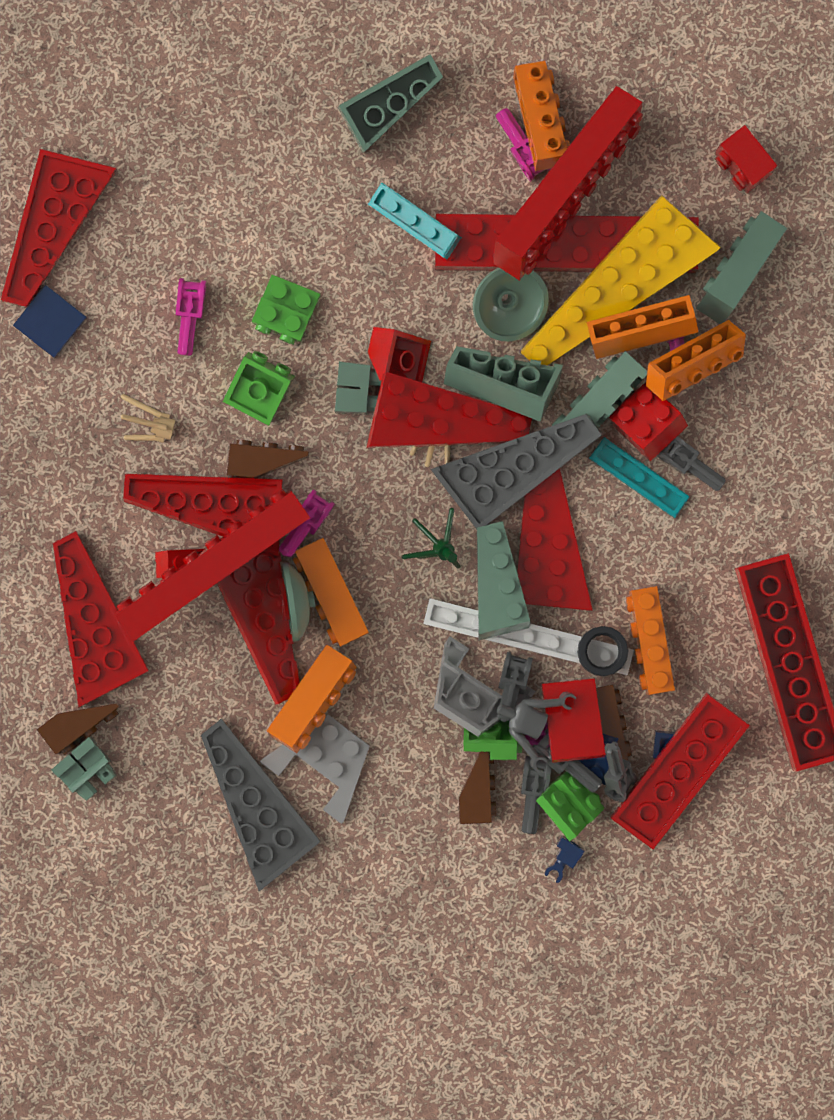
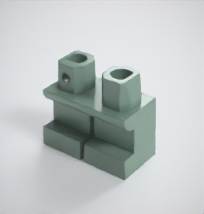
M339 361L335 413L367 415V412H375L378 396L368 395L369 385H381L375 369H371L370 365Z
M92 736L88 737L71 752L72 754L67 755L51 769L67 785L72 793L77 792L86 801L98 792L89 782L93 776L97 775L104 784H107L116 776L109 764L111 760Z

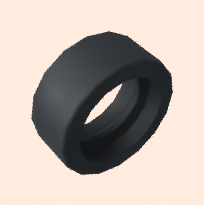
M600 626L590 629L582 636L578 644L577 654L579 662L585 670L593 675L608 676L622 669L627 661L629 650L627 641L619 631L612 627ZM597 636H608L618 646V657L610 666H596L588 658V645Z

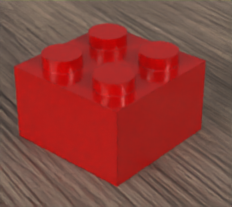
M746 125L723 141L715 152L717 156L715 161L724 171L727 169L733 176L731 180L739 191L744 190L747 194L772 175L778 166Z
M646 382L609 416L615 429L650 462L688 427L682 413L667 399L662 401L646 386Z

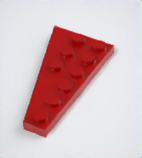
M40 149L1 296L2 302L25 308L29 306L117 171L116 168Z
M385 372L382 376L366 449L376 447L397 448L400 446L423 447L505 443L528 435L532 418L499 405Z
M559 468L524 496L517 574L526 605L593 611Z
M125 474L123 499L126 503L223 537L229 533L226 528L234 522L240 520L243 523L250 518L248 513L259 505L265 508L272 503L270 497L282 490L283 480ZM280 539L265 549L264 552L279 557Z
M75 531L54 542L53 549L61 590L60 594L63 603L78 708L149 672V669L135 642H133L116 618L115 613L118 609L78 532Z
M262 551L219 581L217 585L276 705L288 700L300 682L297 662L294 660L292 644L294 642L292 634H290L288 601L280 566L281 554L279 552L278 557Z

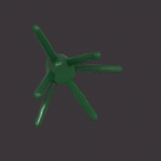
M454 508L449 509L444 539H437L424 525L414 518L412 522L434 543L433 550L403 554L402 559L439 557L441 560H448L459 569L461 566L457 561L455 548L451 544Z

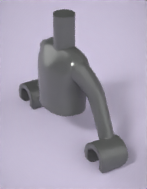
M563 692L558 699H524L515 709L502 703L497 708L498 714L510 719V734L530 756V765L537 772L541 773L543 770L536 767V762L538 760L548 761L535 751L522 734L537 740L547 722L548 714L535 708L563 706L565 709H572L565 704L567 697L576 699L570 692Z

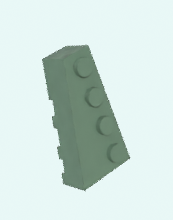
M431 54L338 106V110L363 153L443 78Z
M762 211L756 219L752 216L743 228L746 234L743 238L739 236L730 247V250L733 251L729 259L724 256L716 268L720 273L716 279L711 276L702 289L706 294L696 309L718 324L725 322L787 230L785 226Z
M456 346L446 366L444 385L541 422L559 385L563 365L555 363L554 366L541 365V361L532 359L530 362L514 360L515 356L504 355V357L491 356V353L487 351Z
M626 351L619 359L614 356L605 366L608 371L601 378L597 375L587 386L590 391L584 397L579 395L570 404L571 412L567 416L561 414L552 426L588 414L599 428L647 376V370Z
M503 521L477 528L478 641L530 627L528 610Z

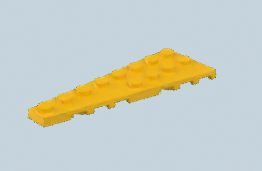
M661 195L521 350V354L529 361L531 359L541 361V365H549L590 337L587 326L588 321L631 310L717 252L720 246Z

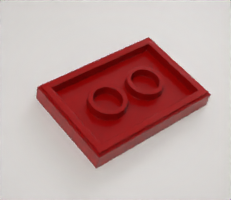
M595 678L542 684L543 700L558 699L563 692H570L576 697V699L573 697L565 699V704L572 709H565L563 706L545 708V713L548 714L546 723L552 763L605 757Z

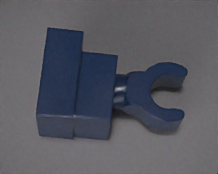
M561 835L556 844L560 848L556 855L557 860L545 870V876H548L551 870L558 871L559 875L556 878V883L562 880V871L565 865L573 869L585 852L584 848L569 841L563 835Z

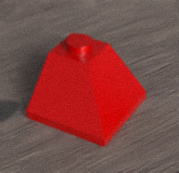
M373 327L368 354L379 380L382 381L383 374L389 372L422 382L431 341L395 329Z

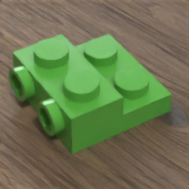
M271 275L264 295L261 297L252 319V324L256 325L255 330L270 335L271 331L281 335L280 340L294 345L295 341L301 343L320 298V293Z
M254 351L253 354L248 352L244 356L222 402L269 426L295 376L290 374L291 369L281 363H277L275 366L267 362L268 357L258 351Z
M510 721L498 722L479 737L464 728V751L490 752V760H517V753H522V746L509 732Z
M567 771L557 777L536 800L569 841L577 837L587 824L595 820L605 808L601 804L600 796L597 793L589 791Z

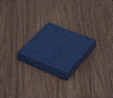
M45 285L13 326L55 359L87 317Z

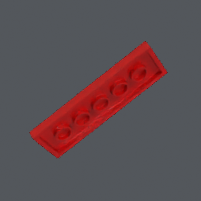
M706 693L628 793L626 800L621 802L611 815V819L651 849H654L750 726L749 723L713 696Z

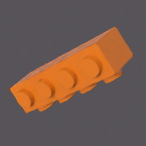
M546 61L516 65L513 80L535 171L551 169L570 146L569 140H565L563 132L566 131L563 116L559 117L557 110L560 108L558 93H553L552 85H554L553 72L551 69H547Z
M690 295L587 322L596 359L698 333Z
M730 320L719 324L648 363L646 386L662 401L679 394L689 386L695 385L709 375L719 372L729 364L739 361L744 354L746 334Z
M324 538L296 550L295 554L297 557L292 560L298 572L304 571L308 579L305 582L307 591H313L319 602V605L315 606L321 620L327 619L330 625V629L326 631L332 643L338 642L341 647L368 634L365 623Z
M655 586L629 591L630 596L626 597L628 613H633L634 622L630 623L632 638H637L638 648L635 649L637 664L642 666L643 674L639 675L641 690H646V695L675 691L658 588Z
M326 645L267 729L268 734L296 754L300 749H304L310 742L312 731L315 727H320L326 718L325 713L328 708L338 702L341 696L340 691L344 685L349 684L355 677L357 667L353 661Z

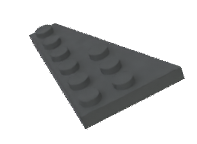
M584 414L430 470L477 529L491 523L603 434L588 414Z
M220 719L205 731L201 737L258 891H261L321 841L223 719Z

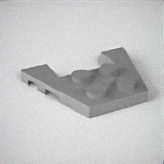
M449 636L444 644L434 709L479 737L501 721L497 716V708L500 705L502 695L458 668L469 648ZM526 685L524 695H518L516 707L522 700L531 699L536 691Z
M327 714L322 725L318 728L315 727L310 734V742L304 749H300L296 754L282 745L264 757L260 762L278 776L295 755L339 787L323 810L342 824L345 820L369 745Z

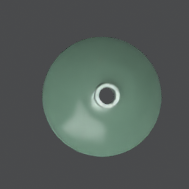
M497 268L483 278L475 291L473 298L475 321L480 329L493 339L509 342L525 338L534 332L545 318L549 305L547 287L543 279L535 271H532L529 275L525 273L519 281L501 268ZM508 294L507 300L502 301V297Z
M282 563L293 642H297L303 637L309 624L310 607H315L313 591H307L303 577L292 565Z

